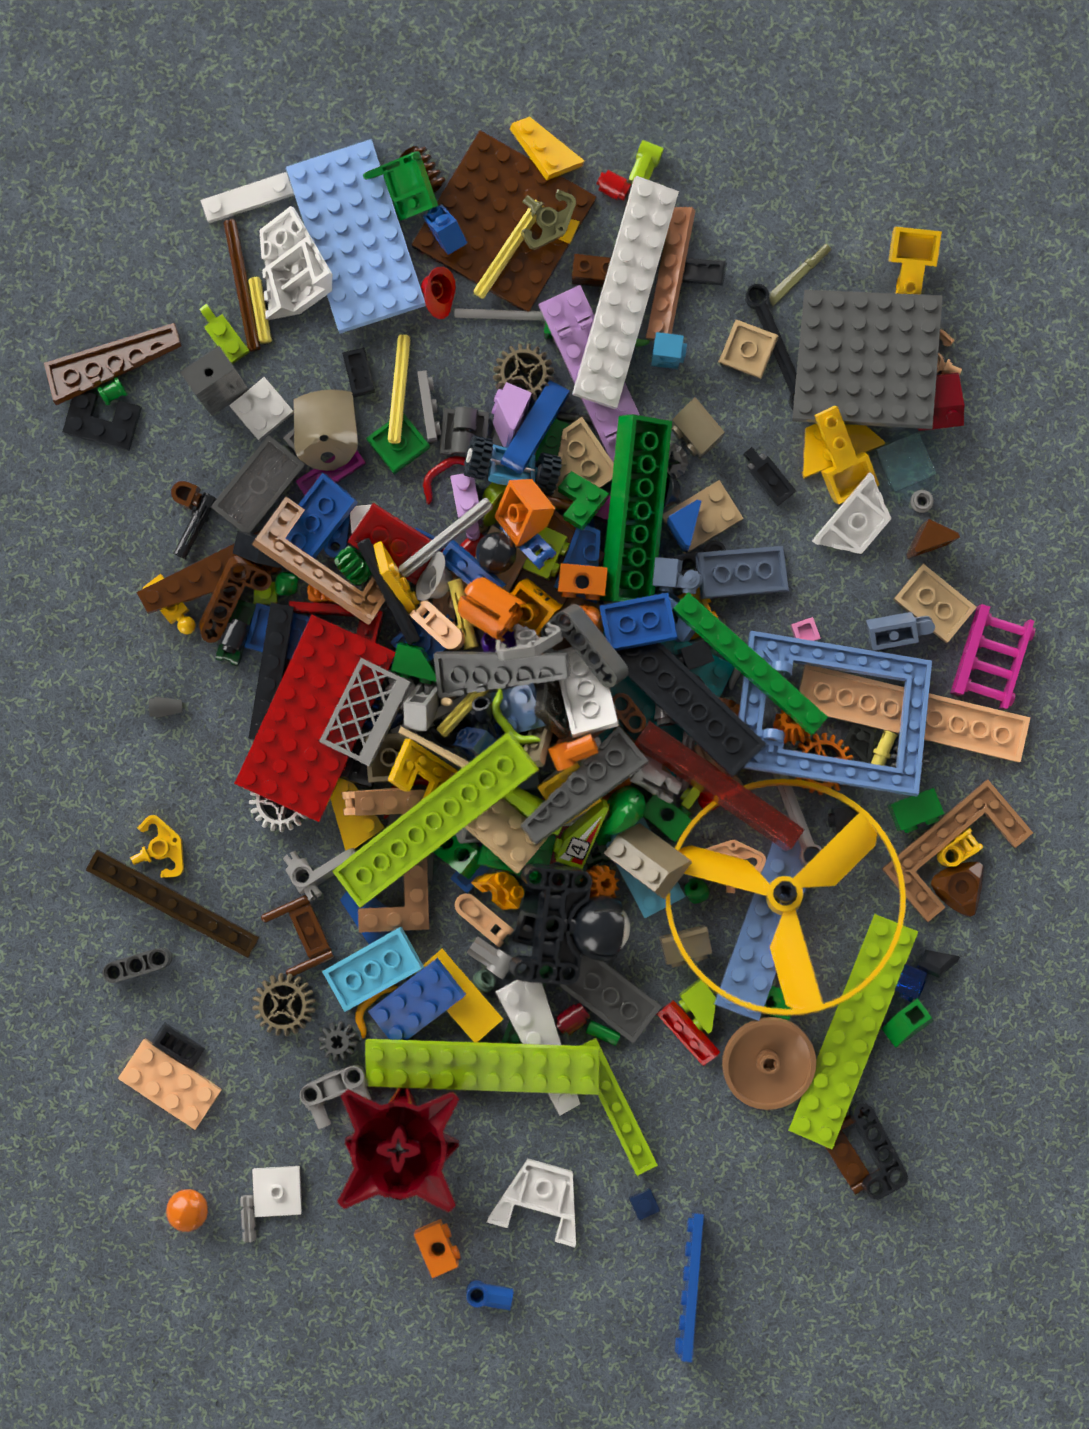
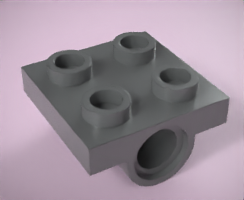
M470 407L444 408L440 455L466 457L472 436L476 435L487 438L489 412L478 411Z

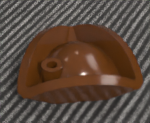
M965 862L957 866L948 867L932 878L931 886L945 904L955 911L971 917L976 914L983 881V865L980 862Z

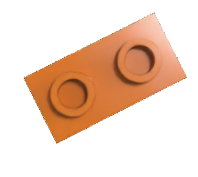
M561 563L557 592H561L562 597L576 598V594L585 595V599L599 600V596H605L607 568ZM578 576H585L588 579L587 588L580 589L577 587L576 578Z
M439 1219L415 1230L414 1237L432 1278L458 1267V1259H461L458 1247L456 1245L452 1246L449 1237H452L447 1223L443 1224L442 1220ZM440 1242L445 1246V1250L443 1252H436L432 1245Z

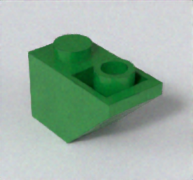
M404 642L398 643L391 671L397 672V676L402 678L418 677L419 682L432 684L433 681L436 682L435 668L430 663L431 659L425 649L416 645H408Z
M916 999L899 1011L882 1030L894 1047L897 1048L931 1024L933 1019L919 999Z

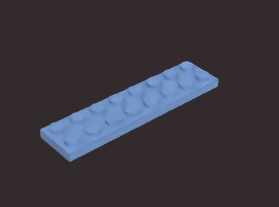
M776 830L761 875L769 884L781 876L794 878L804 868L799 859L802 849L797 837ZM812 848L806 849L804 860L809 863L818 854V851ZM753 893L720 988L728 994L762 1007L765 1005L776 974L770 945L782 915L774 913L769 908L765 895ZM782 894L780 895L783 898H785V896H787V898L789 897L787 894H784V896ZM717 993L714 1005L759 1021L762 1012L739 1006Z

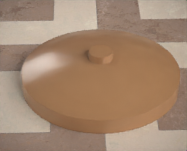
M765 1017L760 1018L759 1021L753 1020L746 1023L732 1035L723 1053L722 1070L729 1089L741 1102L757 1109L772 1110L792 1104L807 1091L815 1075L816 1055L811 1041L797 1025L782 1018Z

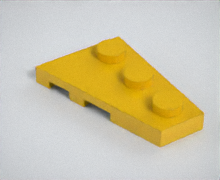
M531 117L511 124L510 131L546 180L583 166L584 160Z

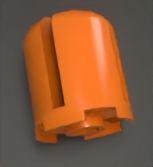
M477 578L465 588L464 592L467 596L460 597L458 613L471 624L503 642L505 639L502 636L508 630H513V626L519 623L523 612L520 611L521 605L526 603L487 578Z

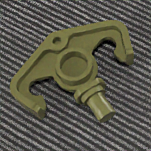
M557 189L555 198L558 201H565L567 203V207L560 212L551 207L542 208L544 203L542 201L540 203L536 202L529 195L522 201L531 209V216L537 215V224L543 230L538 240L532 238V231L529 229L521 231L530 249H539L565 235L576 205L573 195Z

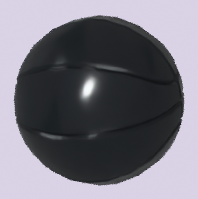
M503 533L487 534L479 541L476 547L478 564L489 573L499 574L506 572L513 566L516 560V546L511 538Z

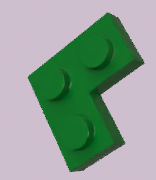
M572 471L558 486L559 493L574 501L563 514V520L582 531L609 499L608 492Z

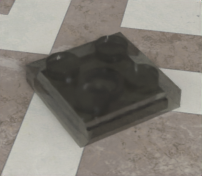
M553 681L537 683L534 707L536 717L560 740L567 738L569 734V720L561 689Z

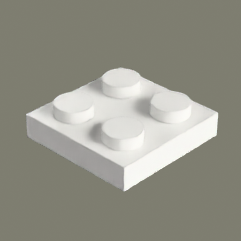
M265 377L229 405L259 442L294 414V411Z

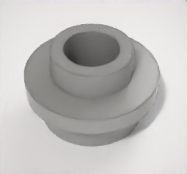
M926 490L916 491L910 499L911 507L919 513L929 511L934 502L933 496ZM918 498H923L925 505H919Z

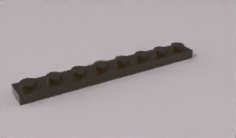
M96 850L86 868V871L247 958L250 957L260 939L256 934L100 850Z

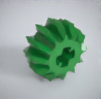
M351 546L342 549L335 557L334 561L337 568L355 585L364 583L372 574L361 553Z

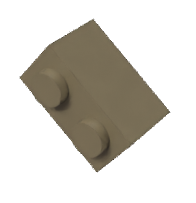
M696 397L672 419V432L678 439L683 438L687 443L686 448L692 456L697 455L700 459L721 442L725 433Z
M701 925L677 932L685 951L691 959L694 958L695 962L707 959V954L712 953L706 926ZM672 933L659 936L665 963L667 965L671 964L672 968L685 965V959L681 955Z

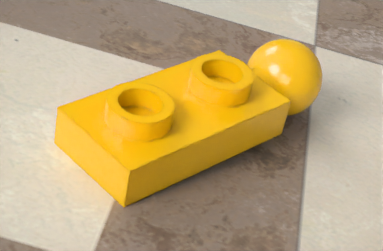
M159 574L145 585L143 589L164 579L163 575ZM184 602L160 610L170 624L178 621L177 628L182 634H191L195 630L196 623L194 619L184 615L190 611Z

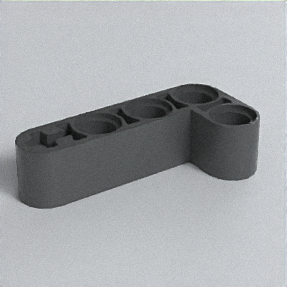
M572 604L548 621L560 627L562 639L565 637L604 686L613 687L627 677L629 671L626 663L579 605ZM546 624L542 627L541 630L542 637L549 636L545 632V629L547 628Z

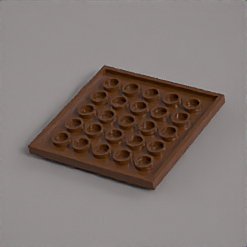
M479 130L437 201L438 206L442 204L457 220L467 244L448 255L439 245L425 222L411 245L412 248L478 284L529 207L522 202L527 195L533 200L542 201L544 207H551L557 212L567 207L565 201H558L555 198L557 189L573 195L576 205L570 220L579 221L576 233L595 203L597 196L562 176L546 180L530 158ZM535 221L530 229L532 231V238L538 240L543 231L537 224V221ZM523 239L489 292L523 311H531L570 244L557 239L539 249L533 250L527 246Z

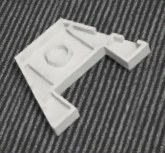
M527 1158L489 1215L487 1222L508 1228L514 1204L561 1217L555 1242L575 1247L573 1172Z

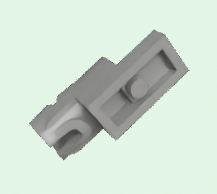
M643 754L648 760V764L633 774L629 780L671 804L674 800L672 798L673 794L676 793L678 795L682 783L674 776L663 771L662 763Z

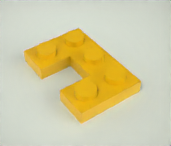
M405 739L387 781L404 792H410L417 774L429 781L422 798L423 800L450 778L451 772L457 773L458 770L412 739Z

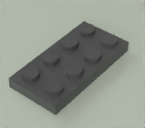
M584 955L581 959L578 981L571 985H560L562 989L633 1044L662 1007L607 963L590 959Z

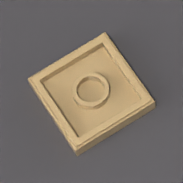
M735 320L719 363L762 379L779 336Z

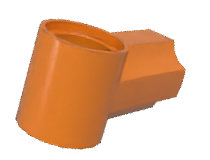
M591 733L571 742H562L548 749L557 771L575 765L577 761L599 753L596 741Z

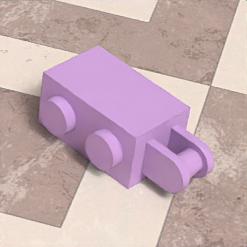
M464 473L450 476L458 519L479 503L474 478L464 476ZM482 518L466 530V536L469 540L475 541L480 537L479 525L483 524Z

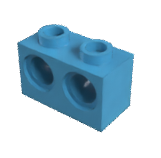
M656 332L651 366L678 369L679 363H684V357L686 356L687 343H683L684 336Z

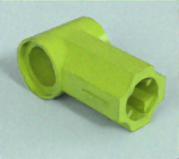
M642 140L628 183L633 184L636 176L650 180L654 168H657L664 148Z

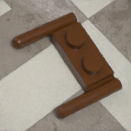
M306 895L262 914V921L267 923L289 913L309 957V960L287 969V976L290 973L294 977L335 958L316 913Z
M859 1109L860 1114L857 1116L864 1117L863 1111ZM849 1114L844 1118L833 1149L825 1148L856 1195L863 1190L862 1181L870 1174L842 1131L853 1124Z

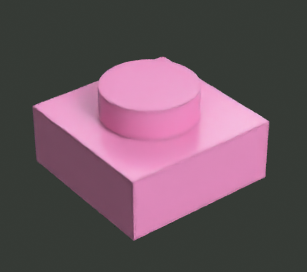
M813 617L790 625L794 638L811 641L821 639Z

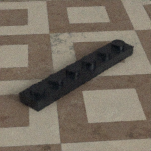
M274 602L270 604L249 739H255L283 678L295 606Z

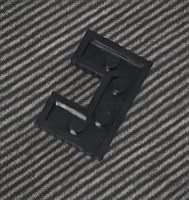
M84 392L71 399L62 431L64 434L130 451L142 409L141 406L118 400L111 422L93 417L98 399L96 394Z

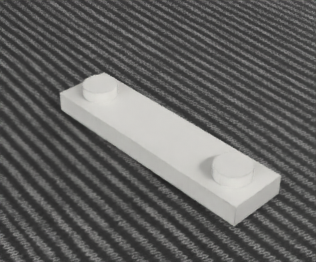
M287 172L202 199L201 203L208 223H212L294 196Z

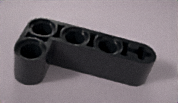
M863 1101L854 1102L849 1108L850 1117L878 1168L877 1171L864 1178L862 1189L869 1197L879 1200L904 1187L908 1181V1174L874 1109ZM860 1108L866 1110L863 1112V1115L870 1122L866 1123L862 1117L857 1116L860 1114ZM876 1128L878 1131L877 1137L870 1140L868 1132L870 1129ZM883 1149H887L889 1152L888 1158L881 1161L879 1154ZM898 1170L900 1177L897 1181L892 1182L890 1175L893 1171ZM873 1182H879L878 1191L871 1193L870 1185Z

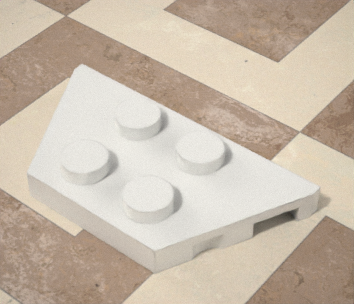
M869 472L814 537L812 542L817 545L829 546L858 554L864 552L891 520L873 474Z

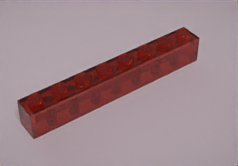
M649 721L634 742L635 746L785 851L792 849L804 832V828L651 721Z

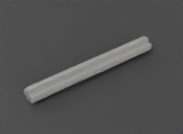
M487 498L482 499L399 566L400 573L404 577L411 575L438 551L446 547L450 541L456 539L493 509L492 503Z

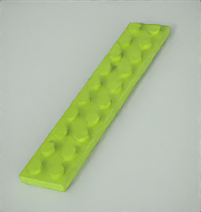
M511 732L506 733L332 870V872L359 908H361L538 771L539 768Z
M874 914L842 996L859 986L881 963L893 941L897 928L896 922ZM903 925L898 942L883 969L860 992L838 1004L816 1059V1071L813 1081L802 1095L788 1131L833 1149L919 931Z
M367 1039L365 1041L367 1087L599 1095V1046Z

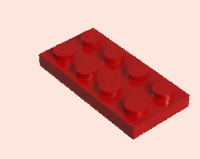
M372 503L348 539V543L358 548L357 544L367 538L370 539L372 545L382 541L398 570L401 564L431 541L430 538L375 503ZM431 559L405 578L417 585L419 577Z

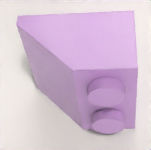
M507 382L503 390L498 389L491 412L494 414L493 425L503 447L506 448L512 442L527 416L532 394Z

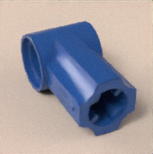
M474 1280L467 1286V1301L471 1306H486L510 1310L513 1288L484 1284L479 1280ZM475 1289H480L483 1291V1295L480 1298H474L471 1296V1292Z

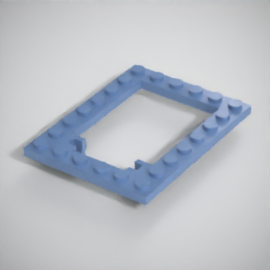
M750 631L748 646L777 672H784L783 677L789 678L792 676L793 663L905 681L895 768L783 749L785 733L782 730L774 728L762 730L766 695L744 676L739 718L766 743V746L744 767L745 769L904 795H919L932 667L931 660Z

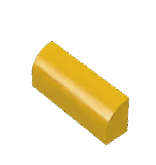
M441 949L423 966L426 967L438 957L466 995L446 1011L473 1042H478L499 1024L503 1018L448 954Z

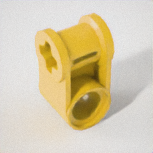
M970 827L965 829L937 853V860L942 866H957L984 847L973 837ZM948 850H951L954 854V860L951 863L945 858Z

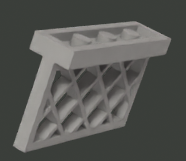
M360 658L319 742L371 767L412 683ZM363 665L372 668L375 678L362 682L359 673ZM376 671H378V672H380V673H382V674H384V675L377 676ZM390 677L396 680L391 690L382 691L380 679ZM358 678L359 683L354 685L356 679ZM376 681L380 694L367 698L363 685ZM360 686L365 699L352 703L349 693L351 689ZM389 694L386 700L384 695ZM382 697L383 709L373 713L369 700ZM347 699L349 704L343 706ZM366 702L370 714L357 719L353 706ZM350 707L354 720L341 724L339 718L340 711ZM379 715L377 721H375L374 716ZM371 717L374 725L372 731L362 734L358 721ZM337 719L338 725L333 727ZM356 723L359 736L346 739L343 727ZM340 728L344 741L336 744L328 741L327 738L330 732ZM369 735L365 743L364 737ZM361 738L363 749L358 756L350 751L348 742ZM345 744L346 749L340 747L339 745Z

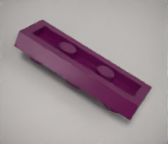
M356 450L351 460L335 471L313 469L296 480V483L304 495H306L322 473L327 474L333 481L338 483L366 463ZM335 455L327 461H325V463L333 462L335 460Z

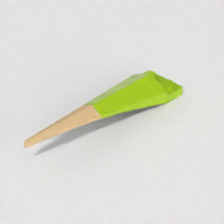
M403 727L399 730V733L436 752L461 769L470 763ZM519 787L514 788L503 797L526 819L544 802V800ZM562 827L559 828V829H558L557 831H555L554 833H552L551 835H553V836L559 835V833H560Z

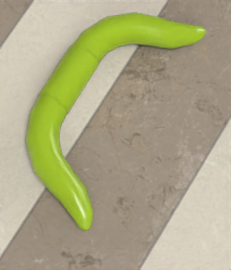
M499 688L492 702V712L505 733L511 732L520 744L540 742V738L536 736H523L514 730L501 712L500 704L503 700V691Z

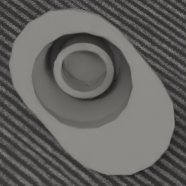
M438 551L431 558L428 566L418 579L415 591L416 597L420 601H425L429 598L440 599L449 590L447 582L452 581L453 578L451 573L445 569V556L442 552Z

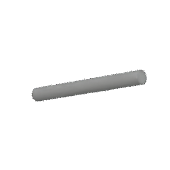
M455 309V318L545 321L541 311Z

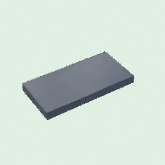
M783 546L700 552L695 554L697 572L703 577L702 585L699 587L701 600L789 591Z

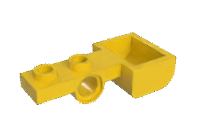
M894 227L889 261L901 263L900 274L896 283V294L921 295L925 265L937 267L942 231Z
M833 406L814 415L822 434L821 441L823 447L833 463V466L821 471L833 501L838 505L845 502L869 472L874 475L876 485L879 486L869 455L864 452L856 455L839 408Z

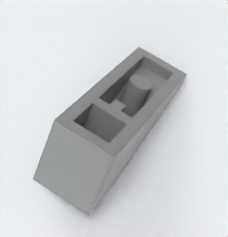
M433 681L432 684L419 682L404 701V728L412 729L415 732L428 730L434 721L441 698H438L437 682Z

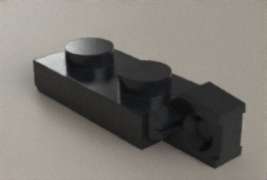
M753 447L743 454L750 463L747 465V468L750 470L749 472L777 506L796 492L795 488L769 456L766 457L764 453L759 456Z

